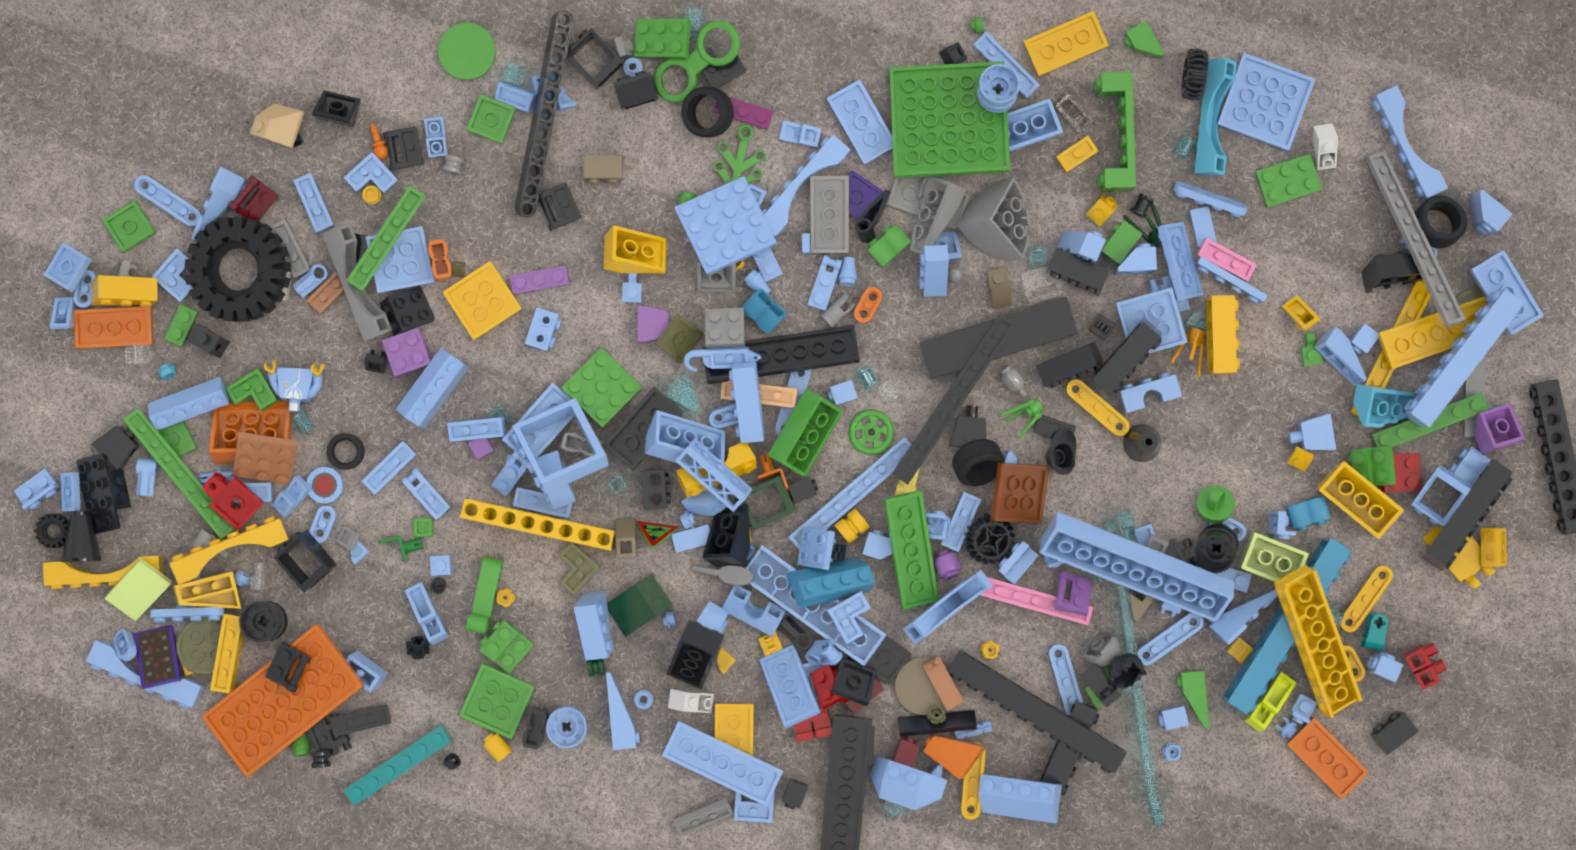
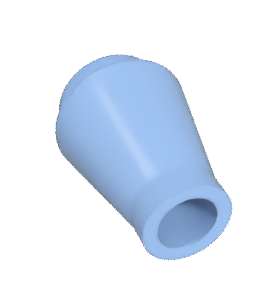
M844 257L838 278L840 285L855 286L857 281L855 258Z
M753 269L744 277L745 284L754 291L760 288L767 293L771 291L759 271L757 272Z

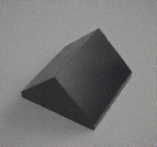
M324 90L312 115L319 120L354 128L361 99Z

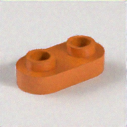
M870 287L866 289L854 310V318L859 323L869 322L881 303L882 293L878 288ZM870 294L876 295V299L874 301H871L869 299ZM865 310L867 316L861 317L860 311Z

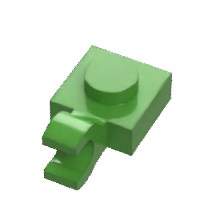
M1314 332L1304 333L1306 347L1300 348L1303 366L1323 364L1322 355L1314 348Z

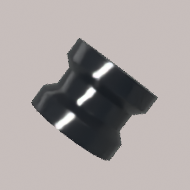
M330 750L310 752L313 758L311 768L331 766L328 758Z

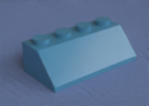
M859 557L831 562L829 570L809 567L787 572L786 574L799 609L851 597L859 592L863 594L868 593L875 584L869 565Z

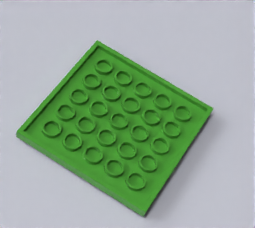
M1004 61L890 68L894 178L1010 172L1007 111L1001 113L987 111L981 106L977 97L981 74L992 65H1005Z

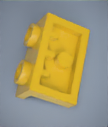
M1481 528L1482 567L1507 566L1506 528Z

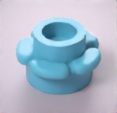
M167 363L160 366L158 375L161 376L162 380H169L176 376V367Z

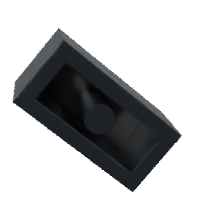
M1396 711L1388 716L1389 720L1386 723L1376 725L1372 729L1374 732L1370 734L1380 749L1387 755L1419 732L1404 712L1400 711L1398 713Z

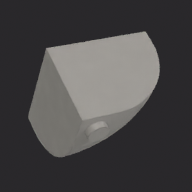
M1015 179L1001 180L981 192L969 204L957 224L961 232L978 249L991 256L1005 260L1023 259L1029 242V237H1027V226H1030L1029 212L1025 210L1022 200L1025 197Z

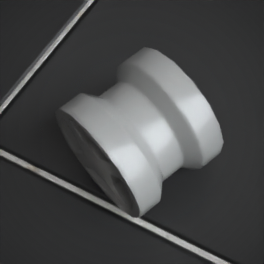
M446 155V164L442 170L460 175V167L464 159Z

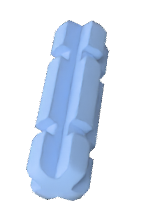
M989 720L982 722V724L977 723V729L954 731L955 737L962 740L966 736L969 738L980 735L982 732L987 733L992 731V725Z

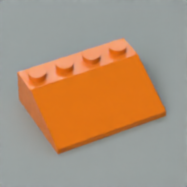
M255 401L242 402L239 405L229 402L228 405L214 409L209 454L213 463H234L239 432L292 440V412L288 411L289 401H278L264 411L259 409Z

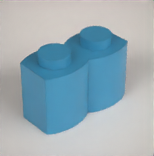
M761 288L754 292L742 306L746 316L755 320L759 329L767 334L772 332L787 316L784 309L775 303L771 296Z
M1325 496L1285 506L1291 529L1297 528V531L1308 529V525L1315 523L1316 526L1326 524V519L1331 518Z

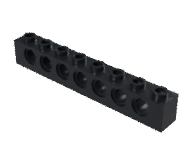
M1555 379L1530 384L1529 395L1532 400L1534 399L1535 407H1533V414L1535 418H1538L1539 426H1537V433L1539 437H1542L1543 445H1541V452L1543 456H1546L1545 471L1547 475H1550L1549 490L1551 494H1554L1553 509L1555 513H1558L1559 518L1557 520V528L1562 534L1568 535L1576 533V461L1559 381ZM1544 396L1549 398L1548 406L1543 404ZM1549 414L1553 417V423L1551 425L1547 422V416ZM1553 433L1557 436V442L1555 444L1551 441V435ZM1557 452L1561 454L1560 462L1555 460ZM1561 471L1565 473V479L1563 481L1559 479V473ZM1564 490H1567L1569 492V498L1567 500H1565L1562 495ZM1568 509H1571L1573 511V517L1571 519H1569L1566 514Z

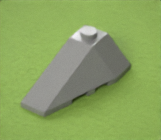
M934 176L924 177L918 191L920 203L919 208L915 212V215L918 217L917 224L913 227L910 250L924 254V246H932L959 208L966 191L965 188Z

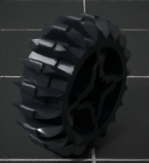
M1195 48L1189 49L1187 52L1181 85L1182 97L1184 99L1200 100L1204 94L1208 71V53L1206 50Z
M988 513L984 514V518L978 515V521L971 520L973 526H967V529L970 531L964 533V536L967 537L964 543L968 545L965 548L966 551L970 552L969 555L972 558L975 557L977 562L982 560L983 564H987L988 561L994 564L995 559L1001 562V556L1008 557L1006 552L1007 550L1011 552L1012 548L1009 546L1015 544V541L1011 539L1016 536L1012 532L1014 528L1009 525L1010 522L993 521ZM998 525L1000 529L990 530L988 526ZM989 547L992 551L981 552L979 548Z

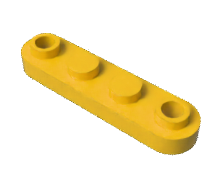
M1078 379L1068 382L1066 385L1067 395L1112 434L1123 436L1129 431L1130 425L1128 420L1085 383ZM1073 386H1078L1079 391L1077 393L1072 391ZM1117 423L1122 424L1123 427L1121 430L1116 429Z
M1377 566L1369 575L1339 618V626L1342 630L1354 632L1358 629L1391 582L1393 573L1389 567ZM1380 572L1385 574L1383 579H1380L1378 576ZM1347 619H1351L1352 621L1350 626H1347L1345 624V621Z
M985 749L963 778L961 813L969 820L977 818L981 811L979 786L981 774H984ZM973 806L974 811L971 813L967 812V807Z

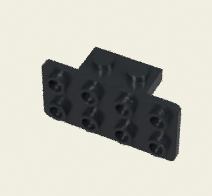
M105 454L78 459L76 464L87 515H91L95 534L119 529L120 521L117 510L131 507L124 470L109 472Z

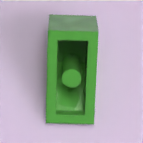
M1147 21L1125 32L1123 41L1128 49L1131 48L1133 52L1158 59L1164 56L1165 53Z

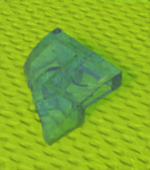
M1131 511L1116 512L1115 515L1121 537L1136 543L1134 536L1135 525Z

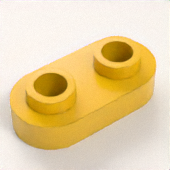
M1343 645L1348 653L1347 658L1351 669H1357V674L1354 677L1356 682H1359L1365 676V668L1355 650L1351 646Z

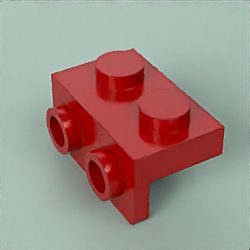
M825 665L809 673L821 707L824 709L840 701L845 703L849 701L846 698L831 693L837 667L833 665Z

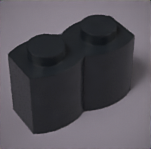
M533 707L529 711L526 720L527 729L522 738L523 747L537 750L544 740L543 728L548 720V711L546 709Z

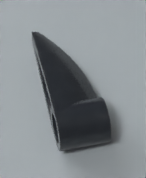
M885 190L856 222L855 229L861 242L870 243L875 239L876 233L874 228L884 212L890 191Z

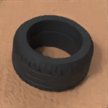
M704 86L694 89L686 96L681 108L684 125L691 133L699 137L712 138L723 134L730 127L734 116L731 99L724 91L715 87ZM712 96L719 105V118L711 128L705 129L697 121L696 107L702 98Z
M1447 196L1431 197L1424 201L1415 212L1419 224L1430 246L1433 248H1446L1453 245L1461 238L1467 227V217L1464 209H1462L1458 202ZM1437 210L1444 213L1452 224L1451 234H1442L1434 230L1428 221V211Z
M978 439L963 445L952 459V467L958 480L966 486H981L996 479L998 463H1005L998 444L989 439Z

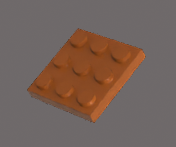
M998 463L990 519L1003 522L1042 523L1050 467L1046 465Z

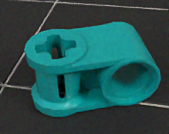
M1371 613L1367 617L1365 631L1362 636L1364 640L1362 639L1361 642L1363 648L1379 651L1384 649L1388 620L1384 615ZM1374 620H1381L1380 624H1374Z

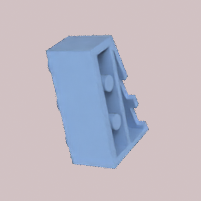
M606 590L583 593L573 608L585 660L608 658L614 649L610 633Z

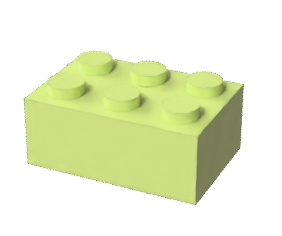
M1251 532L1237 568L1276 582L1304 566L1309 553L1256 532Z

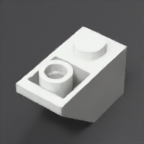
M1333 124L1313 126V145L1317 170L1336 168L1338 135Z
M670 689L668 708L683 712L712 713L714 694Z

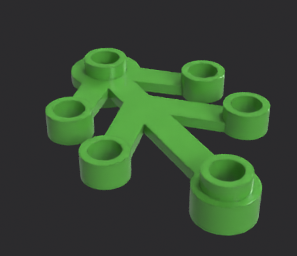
M743 125L738 130V136L741 140L736 160L729 151L727 143L721 142L717 147L718 152L723 154L734 171L731 179L722 161L714 163V170L720 174L726 184L739 179L742 172L766 159V153L763 150H758L754 156L744 162L748 141L753 137V129L749 125ZM744 130L749 131L748 137L742 135ZM721 145H726L727 150L722 152L719 148ZM763 153L764 158L758 159L757 154ZM718 163L723 165L721 170L716 169ZM759 169L752 170L751 174L745 177L747 183L750 184L753 181L760 180L762 172ZM755 171L760 173L759 178L753 177Z

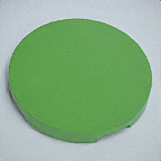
M460 23L452 26L443 34L438 46V56L441 65L451 76L460 80H473L482 77L490 70L495 61L496 49L491 35L483 27L474 23Z

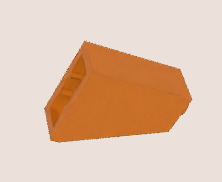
M935 735L927 739L924 744L926 748L923 752L958 779H963L986 747L982 744Z

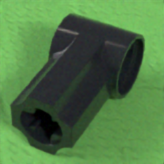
M789 616L777 627L800 650H808L811 647V636ZM801 636L808 637V646L801 647L798 644Z

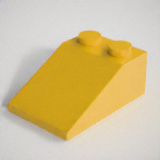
M613 225L605 235L603 269L618 273L664 274L666 270V238Z

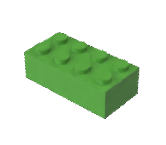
M806 389L768 456L806 477L842 415L843 410Z

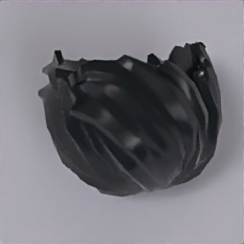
M1122 653L1114 657L1109 668L1110 686L1116 689H1127V687H1132L1137 680H1141V675H1147L1141 659L1131 653Z

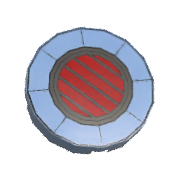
M317 467L310 472L306 479V482L312 487L308 495L316 503H333L339 499L344 491V479L333 467Z

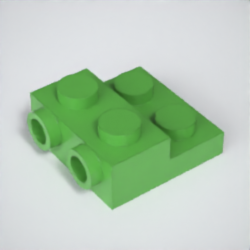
M1392 446L1351 449V454L1348 457L1349 463L1373 485L1396 484Z
M507 620L503 622L498 621L492 628L494 633L490 637L486 635L479 643L482 646L479 650L510 674L535 644Z

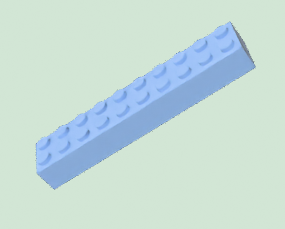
M1059 512L1056 513L1041 537L1040 554L1214 622L1219 619L1234 598V581Z

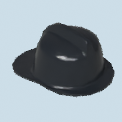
M1058 430L1052 437L1051 447L1048 448L1045 456L1046 462L1051 469L1061 475L1069 474L1075 466L1076 438L1071 430Z

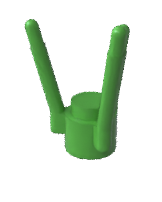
M1034 398L1002 412L1000 416L1003 417L1016 412L1006 418V422L1023 413L1029 418L1031 416L1034 417L1018 435L1017 438L1021 439L1031 426L1042 417L1041 412L1044 409L1039 400Z

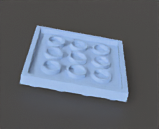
M1243 53L1236 70L1235 81L1229 89L1217 125L1289 151L1315 79Z
M744 176L674 207L707 276L777 245Z

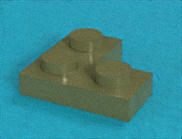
M571 542L559 556L573 569L560 584L574 596L598 571L600 566L575 543Z

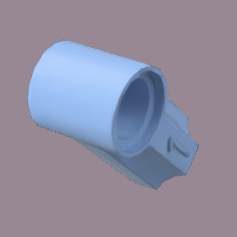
M314 265L307 274L293 285L295 290L305 298L330 277V269L325 265ZM319 268L324 270L322 278H318L316 274Z
M138 458L136 464V473L138 474L136 495L154 496L156 476L159 474V471H157L158 463L154 459Z

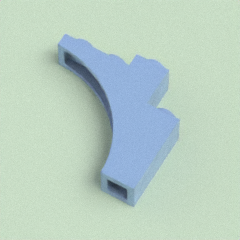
M982 570L978 571L965 581L963 580L954 586L943 597L927 607L903 630L914 644L918 643L953 614L993 586Z

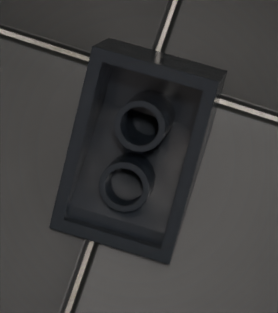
M740 504L734 512L726 507L723 511L713 516L702 558L715 567L728 565L746 566L750 551L748 505Z

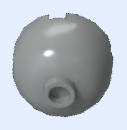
M1111 630L1100 631L1101 635L1093 643L1091 638L1083 646L1082 652L1084 655L1082 656L1090 665L1097 664L1099 668L1108 667L1113 658L1120 655L1121 646L1119 640Z

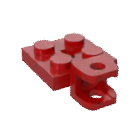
M215 472L202 486L204 492L213 499L209 506L236 530H239L264 503L259 496L236 476L229 481L222 474ZM233 499H235V500H240V501H241L240 504H241L242 506H241V507H239V506L234 507V506H233L234 502H233L232 500H233Z

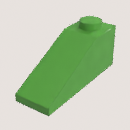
M1204 670L1179 672V676H1176L1177 688H1180L1181 693L1202 727L1210 729Z

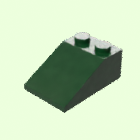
M653 573L607 603L609 613L625 637L673 606Z

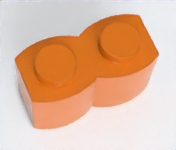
M443 239L429 241L428 254L432 261V274L435 281L449 280L451 278V264L447 259L448 248L446 242Z

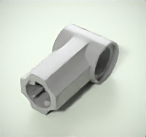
M202 528L192 546L197 547L201 545L204 548L209 545L208 542L217 539V536L207 533L208 530ZM229 547L217 553L214 557L226 562L234 548Z

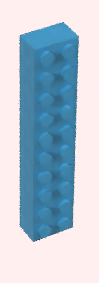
M1323 538L1307 563L1308 567L1317 571L1325 596L1330 590L1328 588L1332 581L1335 582L1340 575V567L1346 565L1351 557L1349 555L1351 550L1332 538ZM1282 605L1222 697L1223 701L1242 713L1248 714L1253 712L1257 706V698L1259 695L1263 696L1268 688L1266 684L1270 679H1274L1278 672L1276 668L1287 659V651L1290 646L1294 647L1295 645Z

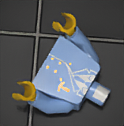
M273 359L272 367L267 364L266 360L264 369L268 371L270 385L282 401H289V412H300V402H310L311 398H314L322 388L323 374L321 372L325 368L324 363L321 364L320 369L316 367L315 361L311 369L277 367V370H275L276 360Z

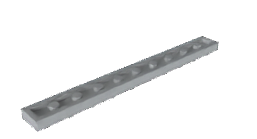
M1383 151L1369 155L1366 161L1445 327L1464 322L1466 319L1386 152Z

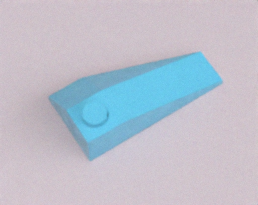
M1357 384L1353 404L1363 426L1380 428L1384 424L1396 423L1398 420L1407 418L1403 415L1405 411L1404 406L1410 399L1413 400L1417 394L1410 391Z

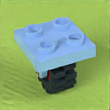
M803 527L797 565L829 570L830 562H833V559L845 560L847 545L836 543L834 531Z

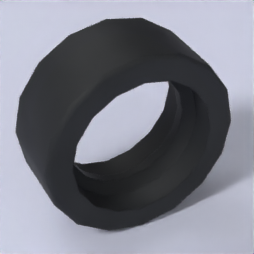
M342 433L334 436L329 441L326 454L333 466L339 469L350 470L356 468L362 462L365 449L358 437ZM344 440L353 442L357 449L355 459L348 463L340 462L335 456L336 445Z

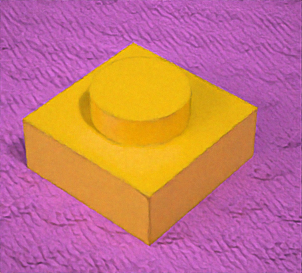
M1296 446L1287 464L1305 471L1313 460L1314 454Z

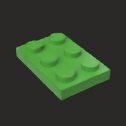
M688 18L636 19L633 57L688 58L691 20Z
M1311 154L1255 171L1266 208L1322 190Z

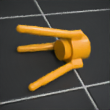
M1191 328L1189 333H1185L1187 340H1189L1188 344L1192 345L1189 360H1193L1196 347H1199L1197 376L1200 377L1206 340L1204 338L1205 332L1197 328ZM1185 344L1179 345L1170 360L1171 363H1174Z

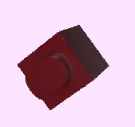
M906 736L904 740L899 738L892 761L912 768L919 749V745L915 744L916 740Z

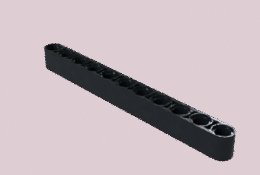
M569 11L555 12L551 19L515 203V212L521 217L530 218L537 209L573 26V15ZM562 14L566 18V22L564 25H562L559 21V17ZM558 33L562 36L560 44L556 42V35ZM554 52L558 54V61L556 63L552 60ZM550 71H552L555 75V78L552 82L548 79V74ZM547 90L551 93V98L548 101L544 97ZM543 109L547 111L545 119L541 118V111ZM539 128H542L544 132L542 138L537 136ZM535 147H538L540 150L538 157H535L533 154ZM532 166L536 168L534 176H531L529 173ZM528 185H531L533 188V191L530 195L526 193V187ZM527 203L529 210L524 214L522 207Z

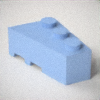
M1064 231L1057 248L1095 263L1106 239H1103V235L1095 231L1091 233Z

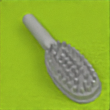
M692 565L691 569L695 573L719 576L722 581L732 585H747L754 578L750 570L740 566L728 565L718 569Z

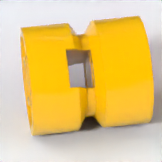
M855 508L847 514L846 520L841 519L834 525L849 544L858 538V533L863 534L870 528Z

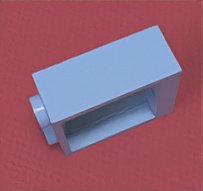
M1439 465L1411 505L1414 506L1413 509L1421 515L1426 514L1431 518L1430 521L1444 527L1473 486L1442 465ZM1437 477L1462 493L1445 517L1420 501Z

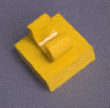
M776 631L773 636L767 634L758 638L765 656L783 649Z

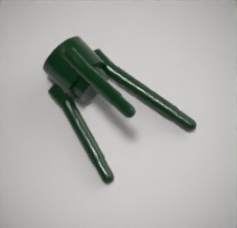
M1153 203L1151 207L1159 227L1162 226V222ZM1148 214L1145 215V218L1152 229L1148 233L1150 237L1126 215L1123 216L1130 225L1142 233L1141 236L1147 243L1153 244L1154 247L1162 244L1158 236V228L1155 227Z

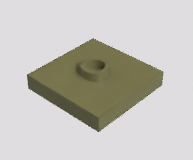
M677 313L654 344L682 364L685 355L695 347L704 333Z

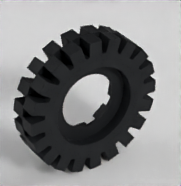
M233 216V218L218 219L219 222L212 221L205 226L206 231H199L194 237L197 243H190L187 251L192 256L191 259H185L184 268L190 269V274L185 275L186 285L193 286V289L189 290L192 298L200 301L197 305L203 311H210L209 315L224 321L245 322L257 320L264 317V313H271L276 308L274 303L283 300L286 294L282 292V289L289 288L291 278L286 277V272H291V262H286L285 257L290 255L287 247L280 245L283 241L278 233H272L273 228L267 224L259 223L260 221L251 218ZM236 248L249 251L254 256L258 266L257 277L254 283L247 289L239 291L227 287L223 283L219 272L223 256Z

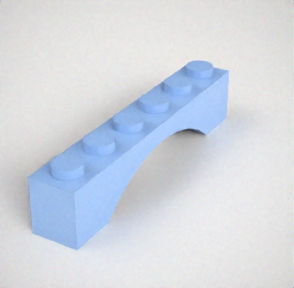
M1396 85L1374 96L1373 108L1376 112H1380L1382 116L1381 124L1384 129H1388L1390 142L1393 146L1397 147L1399 151L1398 158L1401 163H1405L1408 169L1406 174L1416 185L1414 189L1417 196L1425 200L1448 189L1440 171L1423 162L1408 143L1403 125L1405 100L1398 86Z
M834 135L831 138L827 136L820 144L822 148L819 152L814 151L808 158L810 162L806 167L802 165L795 173L797 177L793 182L789 180L783 187L785 191L781 196L777 194L770 202L772 206L768 210L764 209L762 211L775 238L788 225L790 205L800 186L810 176L827 168L839 166L850 153L851 149Z
M101 639L95 640L86 662L91 664L90 667L100 671L102 669L109 671L108 675L115 678L123 677L128 684L137 686V684L141 685L139 672L129 665L128 662L118 658L114 645ZM187 677L181 679L182 681L143 690L153 694L154 692L162 694L161 698L168 701L173 699L179 702V706L189 709L197 705L205 685Z

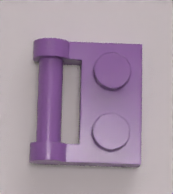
M1065 571L1059 572L1058 592L1053 608L1063 612L1087 616L1092 579L1070 575ZM1066 583H1071L1069 604L1064 602Z

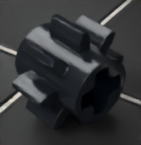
M414 636L411 642H406L407 655H411L413 659H423L425 654L430 653L429 642L422 636Z

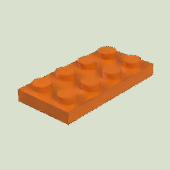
M152 307L74 310L75 349L154 345Z
M1312 717L1310 723H1306L1286 745L1340 799H1343L1369 772Z

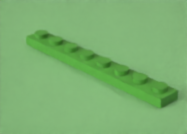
M137 408L122 421L218 538L222 540L227 534L235 530L231 524L209 506L213 499L204 492L201 483L141 410Z

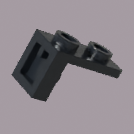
M1093 664L1081 674V677L1105 707H1108L1122 696L1118 689L1110 686V681L1097 664Z

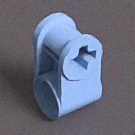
M814 640L805 655V659L816 666L835 665L841 660L843 654L835 649L831 640Z

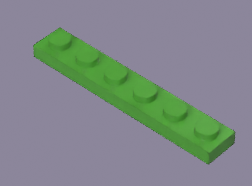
M411 186L408 187L346 282L363 292L426 197L424 194Z
M1480 392L1447 405L1430 427L1420 428L1414 422L1408 420L1374 433L1372 437L1376 447H1394L1475 416L1480 412L1489 410L1483 393Z

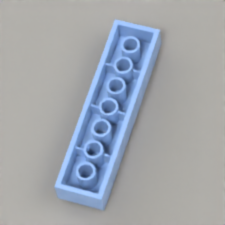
M1507 289L1497 290L1487 297L1486 301L1488 303L1484 308L1480 307L1474 315L1476 318L1472 324L1469 322L1462 330L1464 334L1460 339H1455L1451 344L1452 350L1449 354L1445 353L1439 360L1441 364L1437 369L1434 368L1428 374L1427 378L1429 380L1426 384H1421L1415 392L1417 394L1413 400L1410 399L1405 404L1403 415L1420 428H1427L1433 424L1524 305L1522 300Z

